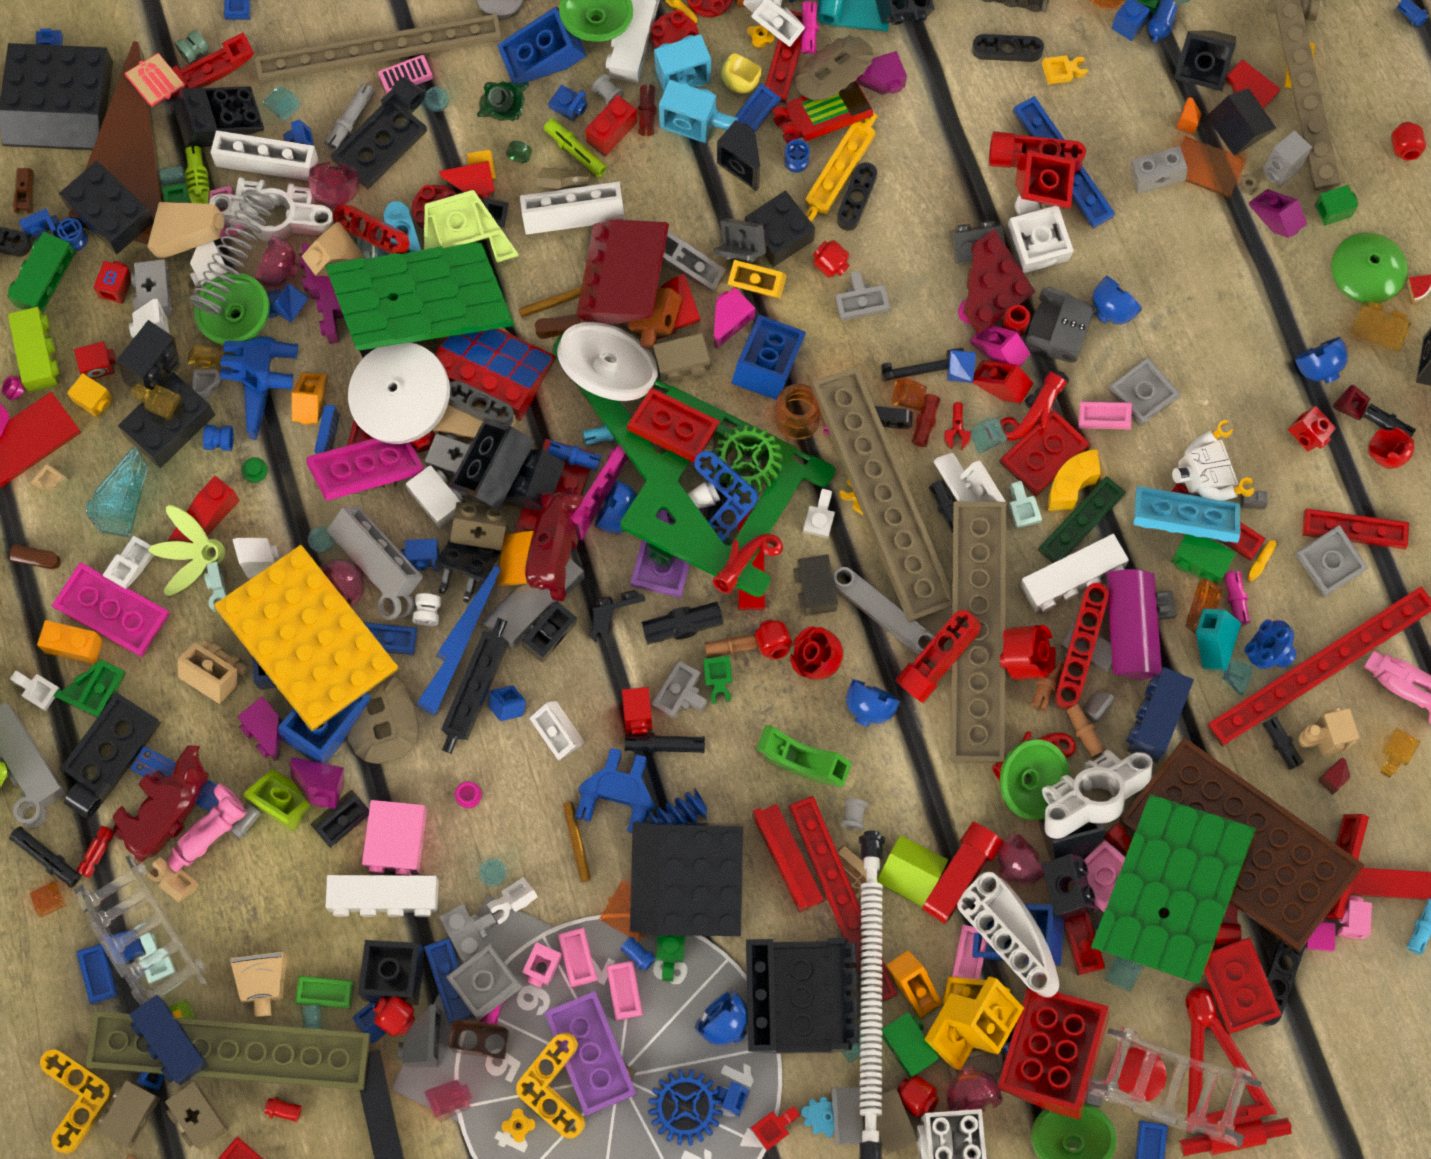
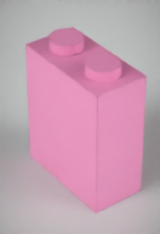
M371 800L362 865L365 869H369V873L383 875L385 871H394L396 876H412V873L419 874L427 816L425 805Z

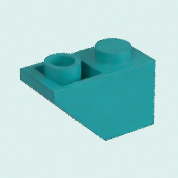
M1203 609L1198 623L1196 637L1202 667L1205 670L1227 671L1242 623L1224 609Z

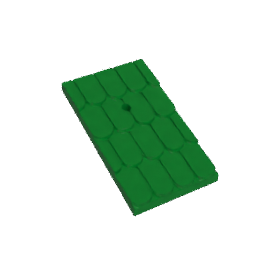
M471 242L446 248L440 246L405 254L394 253L369 259L362 257L325 265L356 350L360 351L362 358L378 347L515 326L482 243Z
M1150 794L1091 948L1200 984L1256 828ZM1167 908L1170 914L1167 918H1163L1162 913Z

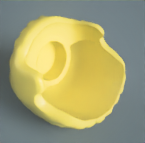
M731 54L722 66L721 79L723 84L731 91L738 94L749 93L759 83L762 70L759 65L738 54Z

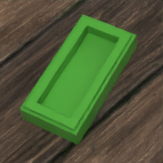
M299 976L295 1003L351 1009L354 981Z

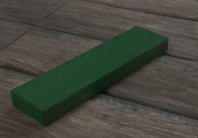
M1106 476L1038 548V551L1052 563L1067 557L1123 498L1126 492Z

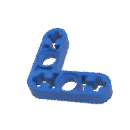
M704 451L696 456L695 468L728 498L708 522L714 531L718 527L714 524L716 520L722 528L727 529L726 533L723 530L717 533L721 541L724 542L755 507L759 496L756 489L712 451ZM702 457H711V464L715 468H719L721 465L723 469L719 470L714 478L711 477L714 471L709 467L702 468L704 464L701 460ZM725 472L730 473L734 479L732 486L729 488H725L720 484V476ZM739 482L742 484L739 489L743 493L751 492V503H742L743 497L738 492H735L734 495L730 493L737 488ZM728 509L734 511L736 515V520L731 525L724 523L722 519L723 512Z

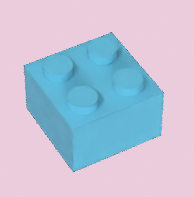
M701 34L686 36L681 41L672 44L665 43L654 49L655 74L663 94L669 79L676 82L683 81L694 88L711 83V57Z

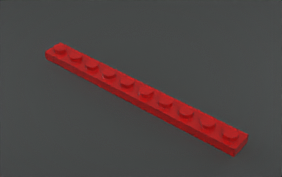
M1422 586L1220 715L1208 723L1207 727L1220 745L1224 747L1431 613V598Z

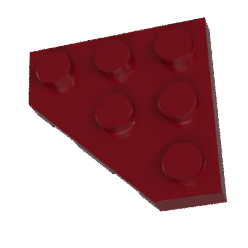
M995 229L974 242L971 247V254L973 256L971 268H969L966 288L968 289L967 302L964 304L963 313L977 334L983 332L1002 318L1009 307L1021 304L1036 293Z

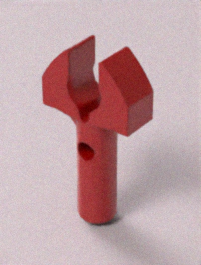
M961 402L953 403L952 428L944 432V442L951 450L953 448V438L956 434L962 440L961 450L968 445L971 439V431H965L963 428V403Z

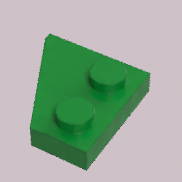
M100 660L91 666L89 671L81 673L74 678V682L62 691H56L53 696L98 718L116 693L126 672Z

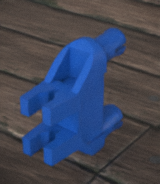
M266 336L256 337L248 341L224 342L223 351L234 352L235 354L224 353L222 355L220 366L231 367V369L221 367L220 378L241 381L249 388L257 391H266L269 388L292 390L294 374L270 372V363L274 357L297 360L298 343L278 342L273 337Z
M611 748L605 768L585 780L579 786L578 791L581 798L574 817L582 820L584 815V821L591 822L596 800L600 798L631 806L633 811L626 831L632 833V822H646L648 813H652L655 808L651 796L642 781L647 760L646 757L636 754L631 773L618 772L622 756L621 750Z

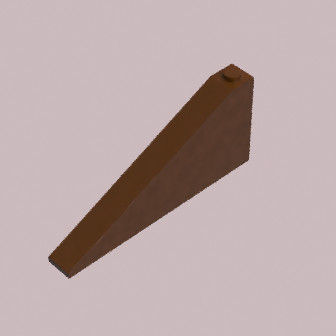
M133 41L86 169L97 160L148 208L154 220L159 202H164L151 107L125 76V72L139 65V61H144V55L139 43ZM69 212V218L77 219L83 228L89 229L74 213ZM153 223L133 241L148 244Z

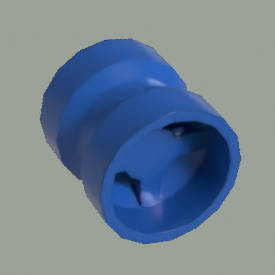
M795 139L786 145L784 163L791 172L799 173L808 167L810 148L805 141Z
M67 218L59 223L57 233L60 239L70 242L75 251H79L86 246L88 236L77 219Z
M206 424L203 431L204 449L214 450L220 446L223 451H232L234 443L233 426L223 425L220 429L215 425Z

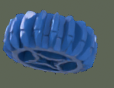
M679 1069L678 1079H675L673 1073L669 1072L668 1078L670 1082L667 1084L661 1078L659 1084L663 1089L659 1090L655 1087L652 1089V1092L658 1096V1099L649 1098L648 1102L651 1105H657V1108L648 1110L649 1115H658V1118L652 1120L651 1124L652 1126H657L660 1123L663 1125L658 1130L659 1135L664 1134L666 1130L669 1131L666 1138L668 1142H671L673 1136L676 1135L678 1136L677 1145L681 1146L683 1137H688V1145L691 1146L693 1145L692 1136L697 1135L698 1141L703 1142L704 1138L701 1132L705 1131L707 1135L711 1136L713 1131L708 1127L709 1124L715 1127L719 1126L720 1123L713 1119V1116L723 1115V1111L715 1109V1106L723 1104V1100H714V1095L718 1094L719 1091L718 1088L712 1091L709 1090L714 1083L712 1079L708 1080L706 1084L702 1083L705 1077L704 1073H700L698 1079H694L693 1069L689 1070V1077H684L683 1069ZM679 1085H692L699 1089L689 1096H683L674 1088ZM668 1094L675 1103L676 1108L666 1120L662 1112V1105L665 1096ZM704 1095H706L709 1102V1112L705 1121L696 1111V1105ZM677 1098L684 1103L692 1101L691 1109H693V1115L686 1111L679 1114L678 1109L681 1106H679ZM687 1118L698 1127L691 1130H680L673 1127V1125L681 1119Z

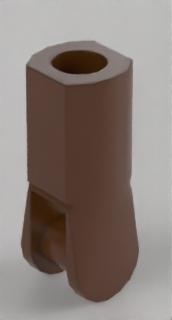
M18 168L16 170L13 201L15 213L20 211L33 212L34 171L30 168ZM21 197H27L26 201H21Z
M573 314L556 318L538 319L535 322L536 335L540 339L560 336L571 326L581 323L580 318Z
M13 544L11 548L10 560L15 563L51 570L57 569L61 564L60 557L52 551Z

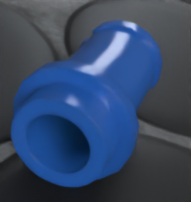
M1402 0L1396 7L1398 11L1412 21L1411 25L1422 26L1429 17L1425 9L1421 10L1411 0Z
M633 937L628 938L620 948L621 951L625 952L638 964V969L642 968L646 971L656 960L653 956L654 953L652 951L648 952Z

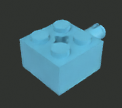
M669 79L659 103L660 128L703 143L707 142L713 126L727 130L735 120L738 121V117L718 112L716 108V95L711 91L691 87L683 81L676 82Z

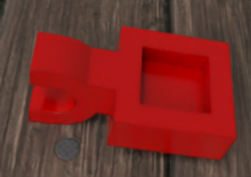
M794 1106L779 1117L772 1111L750 1129L765 1150L768 1151L789 1135L785 1127L800 1117V1114Z

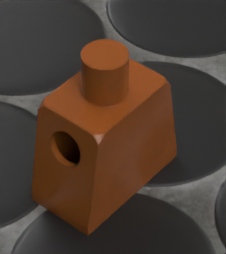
M671 288L657 289L651 318L628 322L629 329L638 336H641L640 346L643 348L653 349L657 336H669L673 331L682 297Z

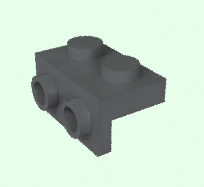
M730 218L720 221L723 245L714 248V254L721 255L724 259H741V262L745 263L754 262L757 257L766 254L763 224Z
M995 220L980 222V226L972 228L970 224L955 226L956 230L949 231L950 237L953 239L955 263L957 264L971 262L973 256L971 254L972 244L993 229L996 230L1005 244L1003 226L998 223L995 224Z

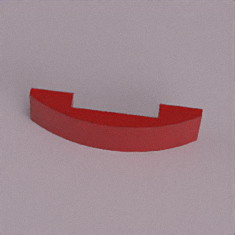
M244 32L222 42L224 48L182 69H179L177 65L172 67L171 69L185 84L183 89L203 88L224 78L246 63L254 55V52ZM180 90L171 95V97L178 96Z

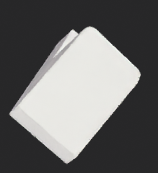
M762 0L751 14L753 19L789 47L805 28L786 7L783 9L773 0Z

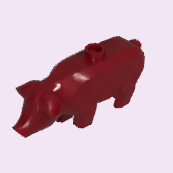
M571 487L567 488L565 492L541 494L542 507L546 511L537 519L525 566V576L528 585L531 588L549 590L551 598L558 601L565 600V566L569 561L571 549L576 548L578 545V536L576 535L575 525L571 517L582 503L583 497L577 495V492Z
M188 745L178 758L174 773L171 776H164L158 769L152 776L146 774L142 778L139 786L148 798L141 804L136 817L128 813L123 806L119 807L113 815L115 825L112 828L114 835L118 839L124 840L126 849L134 855L137 862H143L146 858L154 857L162 850L171 837L175 838L182 832L184 828L182 823L193 810L202 786L207 783L209 773L204 770L199 759L198 752L200 746Z

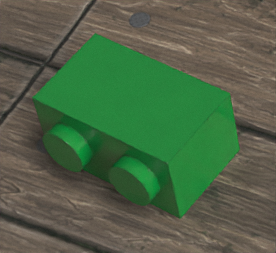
M1185 534L1170 562L1174 563L1175 567L1185 573L1191 572L1198 576L1201 582L1217 586L1236 553L1207 537Z
M907 1012L881 1029V1037L910 1079L936 1063L940 1058L937 1055L938 1053L924 1040L926 1038L922 1033L924 1026L916 1015L912 1017Z

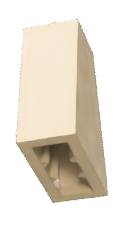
M159 202L147 247L158 259H164L217 240L225 224L224 215L215 204Z
M340 222L333 224L301 256L315 276H329L325 267L327 264L362 257L366 259Z

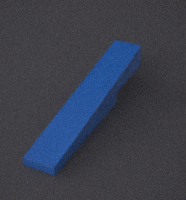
M496 565L436 655L444 663L416 705L433 717L439 708L501 570Z

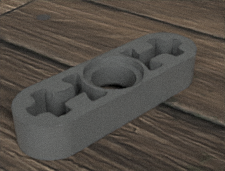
M461 381L450 382V398L448 403L450 406L481 421L486 418L508 426L512 425L514 420L513 409L509 404ZM458 391L461 392V395H456V397L452 396V393L456 394L458 393ZM477 400H482L487 405L483 409H475L472 407V404ZM503 413H506V417L502 416L500 419L497 418V414L502 415Z

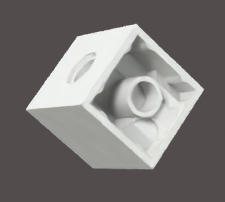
M982 1109L925 1113L920 1118V1125L917 1126L919 1159H987Z

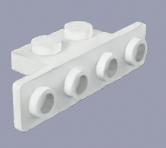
M953 453L937 457L934 460V464L958 502H1006L981 461L973 462L964 471Z

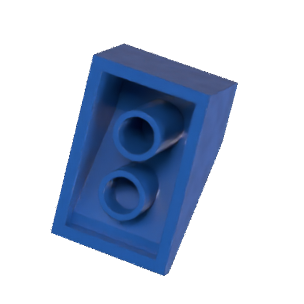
M557 6L497 44L510 79L516 84L529 82L568 69L587 56L580 38L571 34L562 24Z
M758 315L737 362L731 383L779 401L806 332Z
M365 693L313 732L295 709H293L279 725V737L311 761L326 764L341 746L370 701L371 696Z
M1025 904L1047 942L1055 966H1061L1064 918L1055 917L1052 904ZM994 920L988 923L987 930L994 926ZM974 933L973 958L981 957L986 960L1005 962L988 942L986 951L980 952L982 935ZM1011 938L1005 942L1004 949L1010 947ZM1029 957L1025 958L1022 964H1029Z

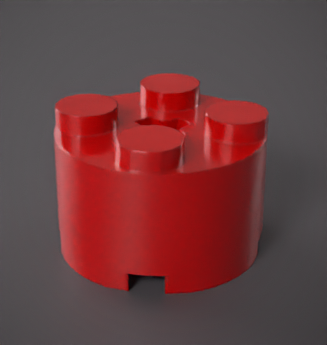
M1045 625L1005 629L1003 631V653L1000 654L1001 667L1003 669L1007 668L1009 675L1015 680L1048 677L1047 674H1052L1056 663L1055 646L1050 647L1049 639L1053 638L1050 630Z

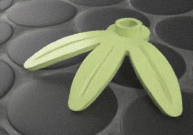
M167 505L166 513L176 527L193 543L168 541L151 545L148 548L151 554L175 560L193 559V561L180 569L165 587L164 594L168 597L191 586L207 567L206 564L214 562L219 564L225 557L223 544L216 539L208 540L206 533L199 523L187 512L174 505ZM212 547L216 550L215 557L210 553Z

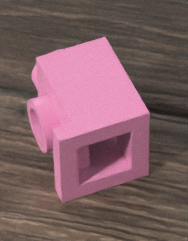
M1349 896L1344 917L1339 919L1342 928L1337 930L1336 936L1365 939L1370 936L1372 903L1363 902L1364 899L1361 897Z
M536 942L522 972L524 976L528 977L526 982L537 988H541L542 984L549 986L559 962H561L562 954ZM539 964L547 966V970L544 973L537 971Z

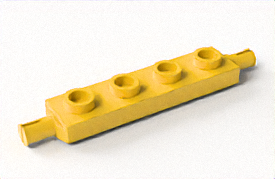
M876 113L872 117L864 119L863 122L859 121L851 125L806 196L805 204L808 205L809 209L805 215L811 223L818 212L828 213L875 138L876 132L871 126L878 118Z

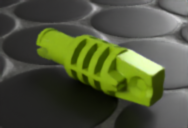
M194 146L195 153L193 154L192 147H188L185 149L188 165L185 170V180L190 202L209 204L208 172L203 166L202 149L199 146Z

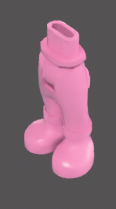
M1374 650L1364 668L1374 674L1372 677L1376 678L1378 676L1377 680L1394 694L1414 702L1422 708L1425 707L1429 711L1428 722L1431 725V675L1404 660L1392 658L1388 654L1383 656ZM1413 683H1414V684H1417V685H1419V686H1421L1422 688L1426 689L1428 692H1425V691L1419 689L1418 687H1416L1415 685H1413Z
M219 783L214 788L215 796L219 800L218 806H214L208 815L191 826L178 840V847L174 846L172 848L173 854L167 859V863L174 872L177 873L184 865L189 866L197 857L204 855L207 848L226 831H229L233 827L232 824L240 821L248 813L243 807L242 801L225 785Z

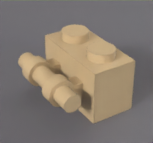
M207 640L203 641L201 646L194 642L178 658V678L218 704H221L237 688V673L244 676L249 669L248 666L242 663V659L235 655L230 656L223 651V647L216 643L212 644Z
M1340 707L1324 711L1325 714L1318 717L1319 720L1314 725L1308 726L1298 736L1300 747L1308 748L1318 745L1321 757L1347 751L1360 739L1350 708L1341 710Z

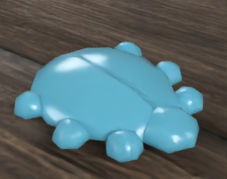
M821 1097L818 1103L815 1099H811L809 1101L810 1106H804L801 1109L802 1116L807 1118L804 1121V1125L807 1127L812 1125L814 1127L812 1130L814 1134L821 1132L825 1133L828 1138L832 1137L834 1133L832 1102L827 1101L826 1097Z

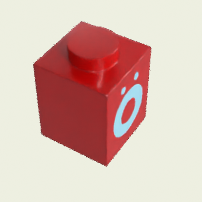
M104 341L74 349L80 374L83 373L91 379H96L115 373L113 364H116L117 360L114 350L108 349Z

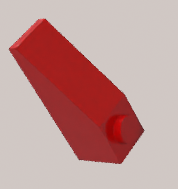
M214 476L197 494L186 512L199 523L208 536L240 500L232 488L217 476ZM177 527L168 539V541L193 543Z

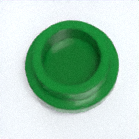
M252 457L243 463L241 472L248 482L257 483L267 476L268 467L261 458Z

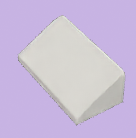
M557 701L547 702L529 718L558 761L585 743Z

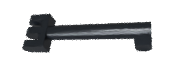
M956 348L951 350L964 351V348ZM951 350L946 352L947 359L896 369H892L890 362L881 365L882 380L889 381L948 369Z

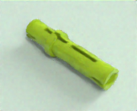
M554 118L545 124L543 130L558 142V146L561 149H566L592 172L596 178L601 177L605 173L608 166L603 164L590 150L575 138V134L572 131H567Z

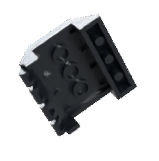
M828 938V941L773 942V939H746L748 1052L770 1054L834 1053L850 1051L853 1044H859V1024H852L851 1019H858V996H851L850 993L851 991H857V968H850L849 965L856 963V943H849V939Z

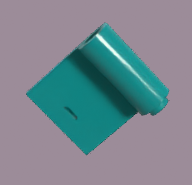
M819 0L817 21L819 23L830 26L888 32L890 23H881L875 0Z

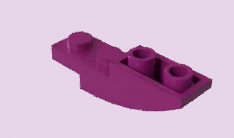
M303 243V253L298 255L301 269L305 268L306 276H302L304 291L310 292L312 300L316 299L318 313H323L324 320L319 321L322 336H327L329 344L338 343L339 336L336 319L344 318L329 276H315L301 257L310 247L307 243Z

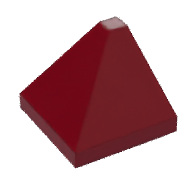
M1350 385L1332 407L1356 420H1361L1370 398L1355 385Z

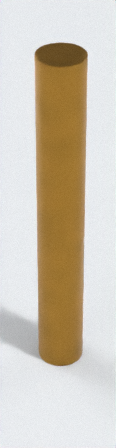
M582 286L518 308L521 318L580 298Z
M567 802L563 804V809L581 882H587L591 880L578 821L574 817L576 814L573 802Z

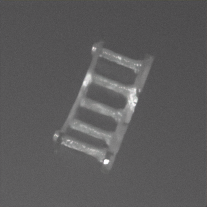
M131 855L125 857L131 870L96 892L93 890L88 892L83 884L73 890L83 912H88L91 919L89 924L121 977L127 975L125 979L132 988L131 993L140 1006L156 994L160 997L194 975H196L202 985L208 983L203 974L207 971L205 965L199 957L193 958L171 924L145 877L149 873L141 861L136 863ZM135 879L141 887L139 891L105 912L99 910L98 906L101 905L103 899ZM148 899L156 914L119 937L117 935L114 937L108 927L111 921L143 900ZM162 923L172 941L135 964L133 962L130 964L122 952L126 950L125 946ZM179 950L189 966L155 988L149 987L146 989L140 980L142 973Z
M1121 1027L1120 1031L1108 1029L1107 1034L1120 1041L1107 1080H1103L1102 1084L1091 1081L1087 1092L1118 1105L1120 1103L1128 1106L1135 1113L1194 1134L1200 1132L1210 1135V1139L1239 1147L1242 1146L1244 1136L1234 1131L1235 1126H1233V1122L1245 1084L1259 1088L1262 1082L1251 1077L1252 1072L1236 1067L1235 1071L1183 1056L1136 1037L1137 1032L1126 1027ZM1132 1045L1146 1051L1134 1090L1127 1094L1118 1090L1120 1085L1117 1083L1129 1047ZM1157 1056L1176 1063L1164 1103H1160V1106L1145 1101L1146 1096H1144ZM1187 1067L1207 1073L1195 1112L1191 1113L1190 1117L1177 1113V1108L1174 1107ZM1220 1077L1234 1081L1222 1121H1218L1216 1125L1207 1122L1205 1116L1217 1078Z

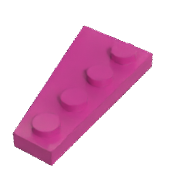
M620 445L617 448H612L607 458L608 462L598 472L595 482L571 517L575 525L576 535L581 541L629 459Z

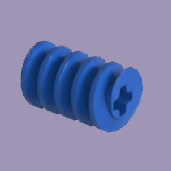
M694 788V797L689 792H686L684 794L685 802L677 797L675 798L676 807L668 802L665 804L666 812L661 808H657V817L651 813H648V817L651 822L688 823V821L698 823L697 816L699 815L704 820H708L707 808L699 792Z

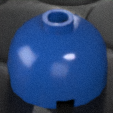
M1107 275L1098 283L1092 294V304L1097 310L1094 315L1104 324L1107 321L1115 325L1128 323L1139 314L1142 307L1127 291H1123L1118 287L1119 284Z
M1336 337L1321 343V346L1314 349L1310 348L1295 357L1298 369L1307 379L1312 381L1324 380L1327 384L1340 378L1339 372L1345 368L1348 362V351L1341 337Z
M616 481L604 500L606 502L603 509L600 508L594 525L611 534L625 532L620 528V522L637 496L634 489L623 482Z
M852 679L846 694V705L849 711L856 716L854 721L869 727L870 723L882 724L890 720L897 711L901 700L878 687L868 685L865 687V682Z
M732 990L731 995L726 992L704 1011L708 1014L703 1021L699 1018L695 1024V1030L709 1043L715 1045H727L732 1041L738 1043L747 1034L745 1030L748 1025L747 1005L734 990Z

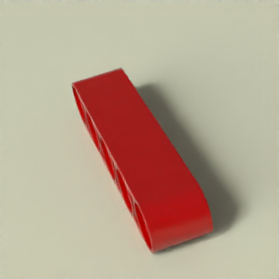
M1101 583L1090 584L1081 600L1054 696L1055 704L1062 710H1068L1075 706L1081 697L1109 597L1108 589ZM1093 592L1098 593L1102 601L1093 602L1089 598V594ZM1082 618H1092L1095 625L1093 627L1085 626ZM1077 641L1085 642L1088 650L1085 652L1077 650L1075 643ZM1068 667H1078L1081 675L1077 677L1072 676L1068 672ZM1065 690L1072 692L1074 700L1070 702L1065 701L1061 697V692Z

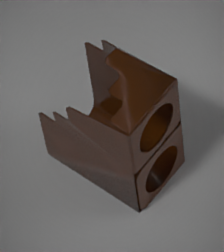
M455 1020L451 1026L448 1045L454 1053L505 1060L509 1031L505 1027L492 1023ZM466 1030L473 1031L477 1036V1044L470 1050L462 1049L458 1043L459 1035ZM492 1034L500 1035L505 1042L503 1050L497 1054L488 1052L485 1047L486 1039Z

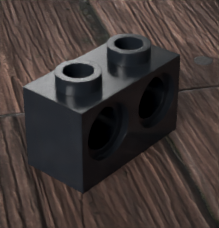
M875 0L882 24L900 25L905 21L920 23L925 21L927 16L935 10L932 0Z

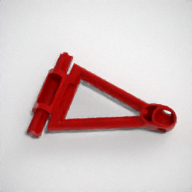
M1204 987L1191 989L1187 993L1185 1000L1188 1017L1191 1021L1186 1133L1204 1129L1205 1135L1179 1140L1183 1156L1208 1151L1211 1155H1217L1265 1145L1267 1139L1292 1134V1126L1288 1118L1262 1122L1261 1117L1278 1114L1217 1015L1211 992ZM1209 1027L1256 1104L1201 1115L1204 1035L1206 1028Z

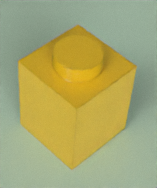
M83 373L67 392L73 403L96 418L108 410L113 399L105 387Z

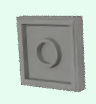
M1148 357L1108 387V390L1119 402L1132 403V417L1140 426L1164 410L1181 395Z
M1340 525L1295 553V556L1323 597L1369 569Z
M488 944L446 976L478 1021L522 988V985L491 944Z

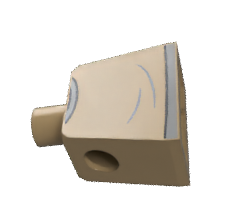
M283 952L230 958L240 1001L243 1004H254L255 1018L271 1017L270 1002L283 1000L287 955Z

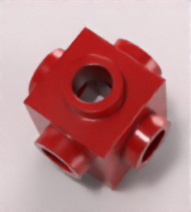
M1315 405L1300 414L1287 430L1309 452L1316 447L1321 449L1331 441L1329 436L1336 427Z

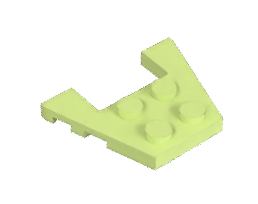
M474 190L425 204L424 250L440 246L446 248L489 238L497 263L519 257L515 248Z

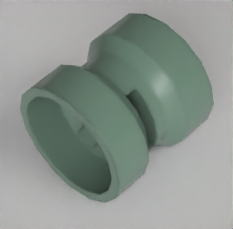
M195 29L188 34L186 39H180L175 42L177 50L189 64L196 59L198 54H204L209 50L206 41Z

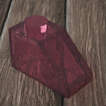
M458 1080L424 1092L435 1118L440 1122L471 1108L469 1100L473 1099L470 1090L467 1084L461 1086Z

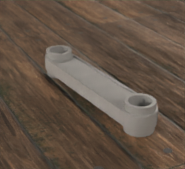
M848 567L838 568L833 573L832 585L836 591L918 656L924 650L918 643L922 640L931 642L934 638L933 634L915 620L908 623L904 611ZM842 575L847 576L850 582L848 584H841L837 581V578Z

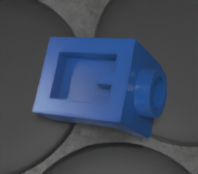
M561 84L549 101L548 106L550 109L574 122L578 115H583L588 106L586 92L581 90L579 93H576Z
M46 208L19 220V224L28 239L40 237L43 232L50 229L55 237L60 238L57 233V227L60 222L56 215L51 216Z

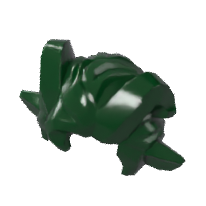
M505 81L485 83L483 87L485 93L480 97V111L477 113V117H492L499 121L518 120L519 116L522 115L521 111L524 106L525 98L523 97V92L529 87V83L516 84Z

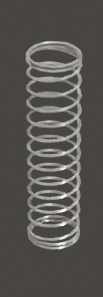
M248 189L243 195L245 202L239 203L240 210L234 212L236 219L230 220L232 227L226 228L227 236L221 237L223 245L216 247L218 253L212 254L214 262L207 264L210 271L203 272L205 279L198 282L201 288L194 289L195 295H191V303L210 314L219 315L222 310L221 307L199 296L196 292L197 290L205 291L223 302L226 299L213 291L205 289L201 282H209L226 293H231V291L227 287L209 280L205 274L212 273L227 283L235 284V281L231 278L213 271L210 264L218 265L233 275H240L235 269L217 262L214 256H222L234 265L244 267V264L239 260L222 254L219 247H226L242 258H249L241 250L228 246L223 239L229 238L238 245L248 250H253V247L248 243L232 237L228 230H235L245 238L257 241L255 236L236 228L232 222L239 221L247 228L257 233H262V230L256 225L241 220L237 213H244L252 220L260 224H266L263 218L244 211L241 204H248L266 216H270L271 214L268 210H272L275 207L273 200L256 190ZM252 196L261 198V199L265 200L266 202H268L270 205L265 204V203H263V202H261V201L255 199V198L252 197ZM198 301H200V302H202V303H204V304L210 306L211 308H208V307L202 305V304L199 303Z

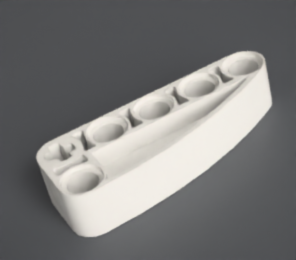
M993 872L983 873L964 891L957 903L959 911L1032 991L1042 997H1052L1059 989V979L1051 952L1039 926L1020 897L1005 880ZM996 882V888L989 892L991 884ZM994 920V926L987 930L988 923ZM1011 938L1010 947L1004 949L1005 942ZM1029 957V964L1022 968L1023 960ZM1043 977H1047L1045 986L1039 988L1040 980Z

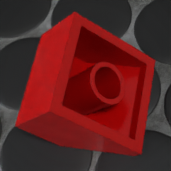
M1028 150L1017 163L1015 185L1021 199L1070 209L1075 160Z

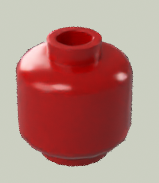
M1403 122L1391 134L1393 151L1397 157L1403 160H1415L1426 149L1427 144L1424 130L1418 124Z
M824 240L812 254L814 257L813 265L828 278L836 274L841 276L850 266L847 263L850 256L849 252L835 240L829 242Z
M769 619L762 622L754 635L761 654L772 660L785 657L793 644L785 623Z
M396 996L387 999L382 997L373 1008V1011L376 1012L374 1023L391 1036L404 1035L416 1019L413 1016L414 1007Z
M915 1075L910 1079L904 1078L897 1088L905 1110L915 1117H921L925 1113H932L939 1102L937 1088L921 1076Z

